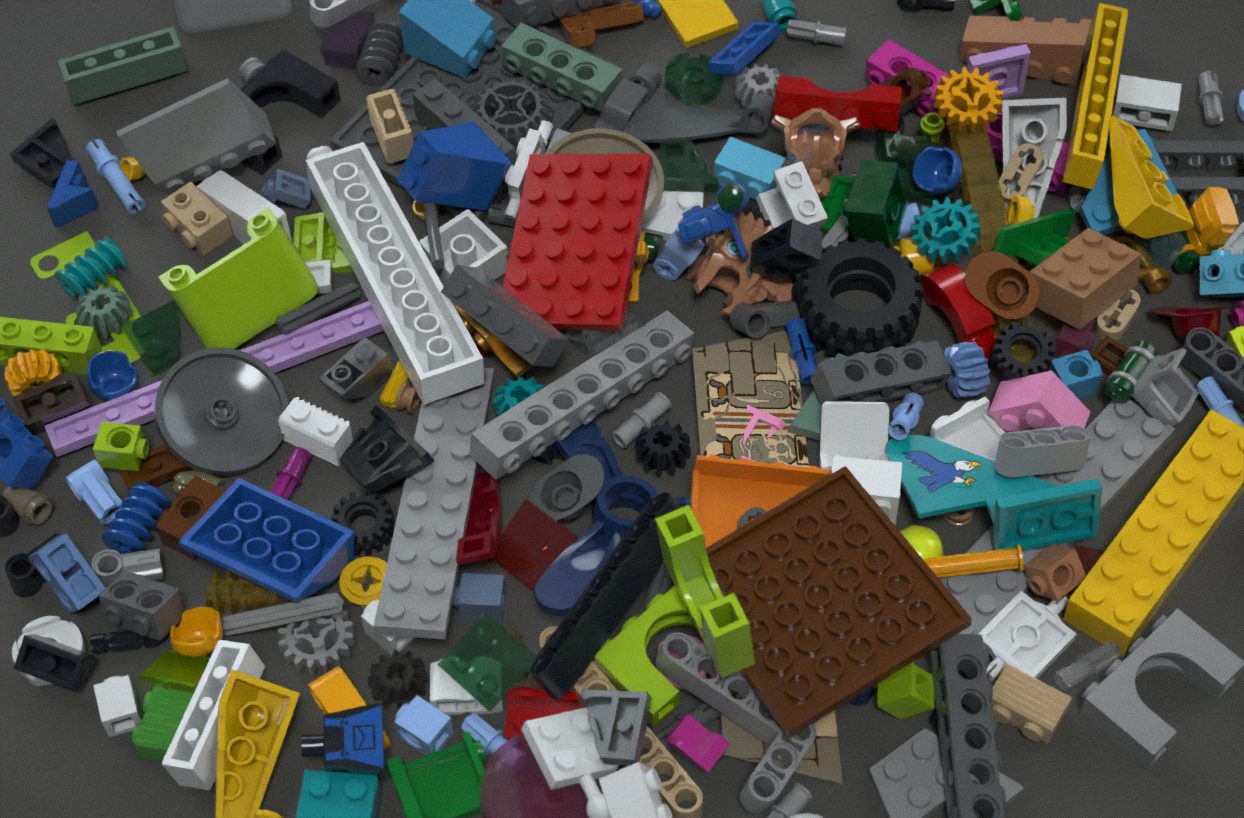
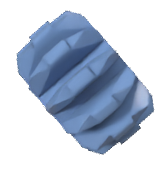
M963 342L946 348L944 356L952 372L947 380L948 390L953 392L956 398L974 397L986 392L987 385L990 384L988 373L991 370L988 368V359L984 357L982 347H979L976 342Z

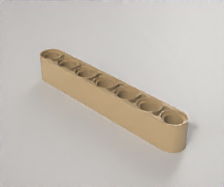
M551 626L541 633L539 638L540 650L558 626ZM593 661L590 662L584 674L580 676L570 690L579 694L580 709L587 707L582 699V689L618 691ZM647 726L643 747L650 751L645 755H641L640 763L655 769L658 775L668 774L672 777L667 782H661L662 789L659 790L662 803L667 804L673 818H701L703 814V798L700 788ZM682 801H691L695 804L690 809H682L678 806Z

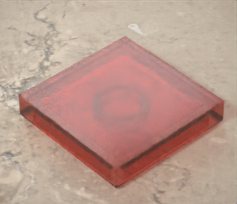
M525 499L501 534L498 551L491 559L534 591L539 578L558 556L579 537L532 501Z

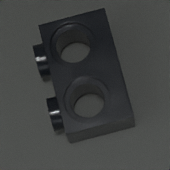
M791 218L752 241L750 270L779 283L821 261L823 232Z

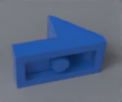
M66 161L48 203L47 209L54 227H62L98 208L93 190L86 188V176L81 170L79 161Z

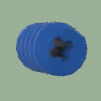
M144 482L135 483V486L129 490V497L123 500L122 508L116 511L115 519L110 521L109 529L102 534L103 542L111 550L117 551L119 554L132 553V550L136 552L144 551L145 546L140 540L150 541L152 535L147 529L156 530L157 522L153 518L159 519L163 513L161 508H170L171 501L160 490Z

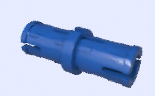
M797 318L785 324L792 346L790 354L791 358L796 360L801 383L811 385L810 379L818 367L815 358L817 350L815 344L810 341L804 319ZM800 343H802V346H803V349H804V352H805L806 360L804 359V356H803V352H802V348H801V344H800Z

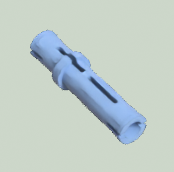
M95 139V143L99 147L98 149L92 141L89 142L86 146V152L96 163L99 175L107 179L129 214H137L133 205L141 212L145 208L146 202L141 198L120 168L119 159L111 155L103 140Z

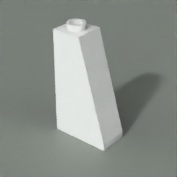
M219 170L196 186L228 217L232 234L243 244L251 240L246 230L248 222L253 216L267 207L274 213L292 241L286 213L224 171Z

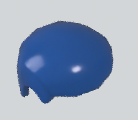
M930 146L917 157L913 166V180L917 186L933 194H944L953 190L958 185L963 173L962 160L955 151H951L947 147L935 148Z
M107 350L97 353L88 362V385L91 391L101 400L109 401L133 392L137 388V368L131 365L127 355L123 352Z

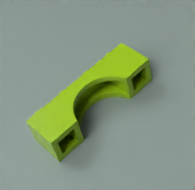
M914 661L878 683L877 707L900 720L934 709L933 675L916 666Z

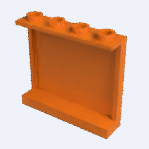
M697 455L691 477L690 508L704 533L706 548L738 529V519L748 509L759 507L768 512L829 476L832 470L820 469L816 466H790L782 462H754L747 458L736 460L720 458L717 455Z

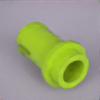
M928 113L921 119L922 137L920 145L923 149H926L927 141L929 142V147L938 148L940 145V133L944 130L945 122L942 117L939 118L938 113Z

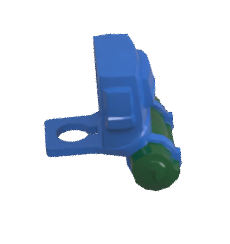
M729 180L722 183L723 186L716 195L717 202L708 205L706 208H702L700 205L692 207L682 213L683 218L677 224L684 245L715 235L725 229H732L741 256L744 259L749 257L735 214L741 212L746 207L749 196L744 186L736 181Z

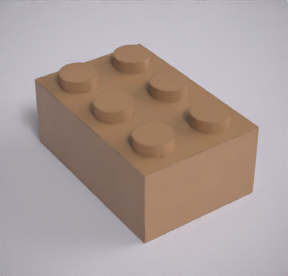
M1087 228L1030 271L1040 288L1039 301L1036 308L1080 330L1137 285L1142 254L1097 231Z

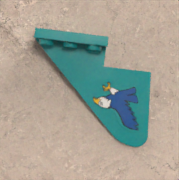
M908 435L903 440L892 438L886 444L888 460L902 462L901 485L918 518L986 505L994 523L993 547L995 550L1015 548V544H1020L1022 551L1050 546L1052 543L1060 544L1098 536L1102 486L1098 478L1057 486L1034 476L1006 477L995 471V461L922 435Z

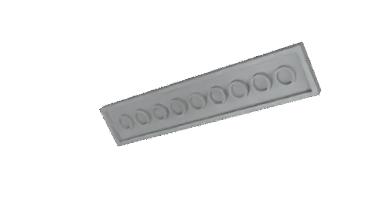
M484 368L485 384L425 405L421 403L414 440L435 461L405 477L374 621L375 634L446 640L459 565L456 562L458 540L465 537L479 464L469 455L471 433L484 426L487 422L495 380L494 368Z
M1132 398L1126 403H1118L1112 400L1085 428L1090 432L1091 438L1084 467L1074 471L1041 474L1038 478L1057 486L1098 478L1102 486L1101 514L1174 436L1176 429L1167 423L1162 424L1160 420L1153 418L1142 405ZM994 524L966 553L995 550L993 547ZM1074 541L1060 543L1057 545L1070 547ZM1048 546L1022 551L1023 564L1025 565ZM1018 568L948 576L940 579L972 618L971 626L958 634L977 635L1020 591L1026 594L1030 589L1025 570L1019 572Z

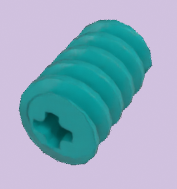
M104 236V241L98 240L94 243V249L89 247L85 249L84 256L77 255L74 258V263H66L64 266L65 271H55V277L65 293L75 299L76 295L87 296L86 288L94 291L98 290L95 284L97 280L103 285L108 284L105 276L106 273L116 278L118 274L115 266L120 267L122 270L128 268L124 255L118 246L108 236Z

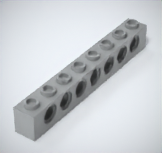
M668 310L471 433L469 455L496 480L506 473H513L526 460L533 456H539L548 446L557 440H564L577 427L590 423L596 415L607 408L615 407L628 394L638 392L645 383L655 377H661L667 369L676 363H682L687 360L692 353L694 332Z

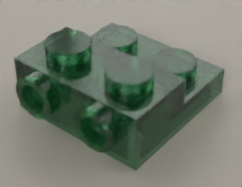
M899 130L897 132H884L874 147L876 161L898 163L908 201L933 205V200L936 199L940 203L942 194H933L917 186L913 180V166L917 157L930 146L941 148V144L932 142L930 137L925 135L912 138L903 136V133Z

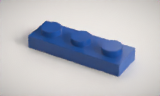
M753 21L708 62L710 72L723 74L727 77L739 74L750 61L754 60L780 34L778 23Z

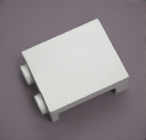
M800 161L775 170L773 177L777 187L760 193L756 197L765 220H770L772 228H776L793 218L819 230L828 217L803 162Z
M983 397L976 402L973 400L967 402L959 411L950 416L944 415L938 418L932 424L930 437L995 461L1000 435L1006 432L988 413L990 401Z

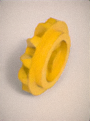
M366 556L353 560L343 569L339 585L342 595L346 597L350 605L355 603L364 609L370 602L379 600L387 562L377 557ZM369 573H371L373 583L375 584H370L367 592H364L361 583L365 582Z

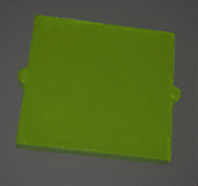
M167 649L140 674V681L163 686L164 689L172 688L194 693L210 658H187L173 649Z

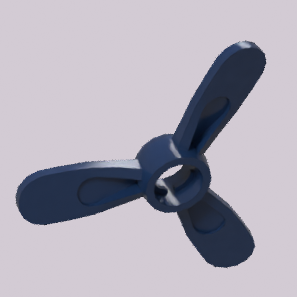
M593 420L571 431L564 440L554 442V445L565 461L575 455L582 454L595 457L602 464L604 484L594 499L592 512L593 526L566 548L537 581L534 590L537 606L551 615H567L636 520L620 518L610 510L612 508L626 507L641 514L646 505L658 495L657 490L649 482L638 477L623 476L611 447ZM691 497L674 498L681 508L687 505L690 506Z

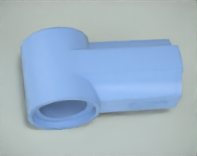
M95 459L65 477L74 495L80 502L84 501L101 525L109 524L111 520L115 519L116 511L122 508V501L110 486L105 472Z

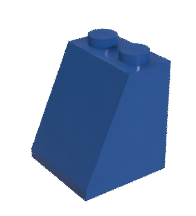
M475 122L419 132L397 180L415 201L488 210L512 162Z

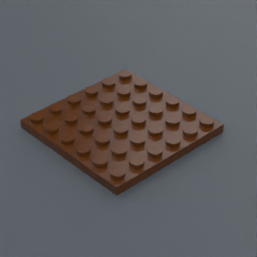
M846 466L706 548L710 566L723 597L734 593L750 624L755 664L740 670V672L789 738L962 632L972 624V618Z

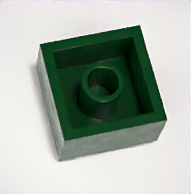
M861 160L858 171L853 173L851 193L849 198H845L843 203V216L847 217L849 235L853 236L854 242H856V239H866V242L874 243L876 240L883 242L886 248L890 249L891 246L895 248L908 205V198L898 163Z

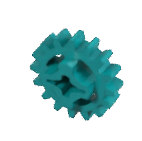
M949 197L945 198L944 204H939L935 199L933 200L932 208L929 209L926 206H922L923 215H914L913 217L916 224L910 226L913 244L918 245L921 256L928 254L930 262H934L937 257H941L943 264L947 263L948 257H953L957 262L959 261L960 253L963 252L969 256L971 254L969 246H978L979 244L977 236L982 235L978 213H974L971 204L964 207L962 199H958L955 204H951ZM961 220H963L966 223V228L963 227V223L961 222ZM926 233L929 234L931 241L925 237Z

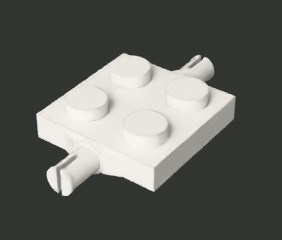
M542 120L538 131L529 128L526 138L522 137L516 150L517 161L514 166H510L506 174L505 183L508 186L510 201L504 217L510 220H516L530 154L546 153L547 140L553 128V124L548 121Z
M1020 591L977 634L982 635L983 646L994 659L986 669L988 681L993 682L1006 664L1038 679L1071 645L1077 633L1066 626L1058 616L1068 604L1069 599L1066 596L1058 601L1052 600L1046 606L1034 601L1024 592Z

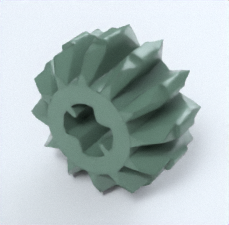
M100 284L98 290L94 291L88 288V296H79V305L76 306L79 324L94 327L97 336L102 333L107 339L111 332L120 335V327L129 326L132 308L124 291H118L114 285L106 289Z

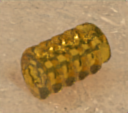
M214 569L207 583L206 607L215 608L220 613H224L227 608L231 613H238L241 607L244 612L255 608L281 604L282 602L281 595L246 578L239 576L238 580H234L233 572L227 570L225 578L221 579L219 570Z

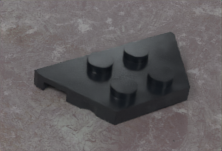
M377 405L370 412L374 420L368 429L360 428L353 438V442L339 459L342 465L371 494L435 461L418 442Z

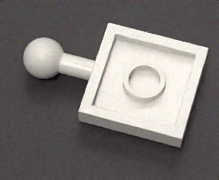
M587 707L525 721L521 730L551 790L580 783L588 799L586 805L588 817L611 818L604 794L601 793L594 779L616 772L619 765L604 764L599 758L595 744V734L592 732L588 720L590 717Z

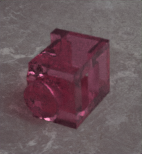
M1095 318L1080 330L1064 323L1057 339L1053 357L1060 358L1083 350L1091 351L1097 337V332L1092 331Z

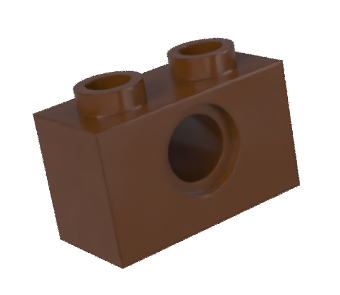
M194 476L188 485L180 489L177 500L170 509L164 511L158 519L156 529L162 544L196 561L199 556L179 547L178 542L226 490Z

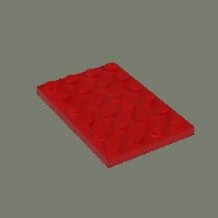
M530 154L503 288L557 330L623 331L653 165L651 154Z

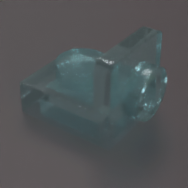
M1180 231L1148 239L1136 234L1133 235L1136 243H1142L1150 247L1159 265L1169 268L1186 244Z

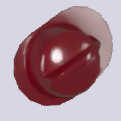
M1164 306L1151 308L1149 312L1168 316L1175 335L1185 342L1188 333L1194 328L1199 327L1206 328L1220 337L1221 311L1227 310L1229 307L1193 308Z

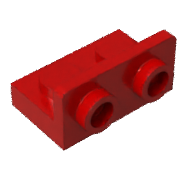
M528 686L508 689L504 738L511 744L529 745L521 730L525 721L580 709L579 694L569 691L563 697L552 699L545 691L536 690Z

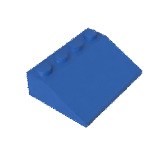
M240 478L231 485L178 542L179 547L296 603L336 581L343 569L354 560L353 530Z

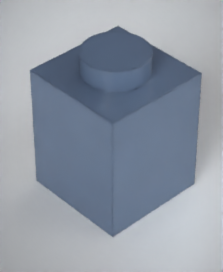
M462 573L461 585L455 587L453 606L459 607L461 620L503 622L506 596L504 575Z

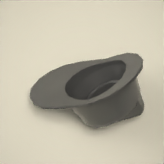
M575 455L543 475L536 481L531 490L530 503L533 511L547 521L577 518L583 513L587 504L599 494L604 484L602 464L590 455Z

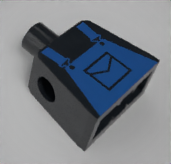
M374 703L325 714L323 716V734L301 736L302 757L324 756L326 772L376 775L379 781H385L382 703Z

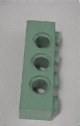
M520 23L501 45L504 67L532 79L537 84H543L556 90L563 96H569L582 102L585 106L601 112L611 93L623 80L621 68L523 23Z

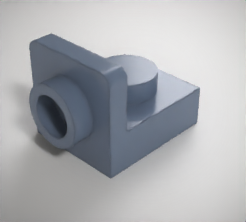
M276 168L270 179L266 178L262 185L261 196H264L266 200L273 204L276 200H280L306 209L310 203L311 189L307 178Z

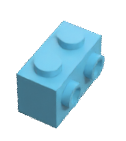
M730 137L714 162V182L723 186L722 183L729 180L736 181L745 187L750 198L756 199L758 194L777 187L773 173L777 169L786 167V158Z
M1244 249L1243 254H1231L1230 250H1212L1211 256H1200L1201 296L1210 299L1244 297Z

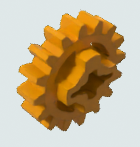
M962 67L961 74L951 70L949 78L942 76L940 85L936 86L934 107L939 108V118L947 116L946 124L949 126L956 122L958 123V130H962L964 125H969L970 130L975 131L976 124H979L982 128H987L988 120L995 122L997 114L1001 112L1003 91L997 90L998 80L990 82V73L981 76L979 75V68H975L973 73H968L967 68Z

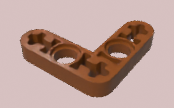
M630 2L586 10L560 18L561 33L569 45L573 47L589 46L596 43L595 30L639 22L644 19V12L641 2Z

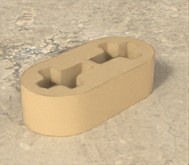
M1026 143L1020 145L1015 150L998 182V190L1004 198L1011 200L1015 195H1025L1044 160V153L1039 146ZM1033 149L1035 151L1033 156L1037 159L1035 164L1028 163L1024 170L1020 169L1024 162L1021 153L1029 152ZM1017 173L1022 174L1017 183L1021 186L1020 191H1013L1009 194L1007 192L1009 186L1005 184L1006 180H1013Z
M1131 289L1098 315L1094 327L1098 338L1103 340L1106 336H1109L1117 341L1123 336L1137 315L1141 302L1140 296L1135 290ZM1124 301L1129 302L1123 310L1119 309V305L1124 303ZM1112 319L1116 320L1115 326L1111 328L1105 327V325L1108 326Z

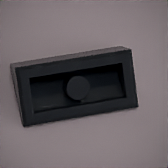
M37 634L24 635L13 669L70 691L78 692L94 665L96 657Z

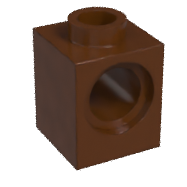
M907 67L881 84L883 86L902 87L899 114H904L933 95L929 88L931 83L928 76L919 68ZM909 81L912 91L907 97L904 93V86Z

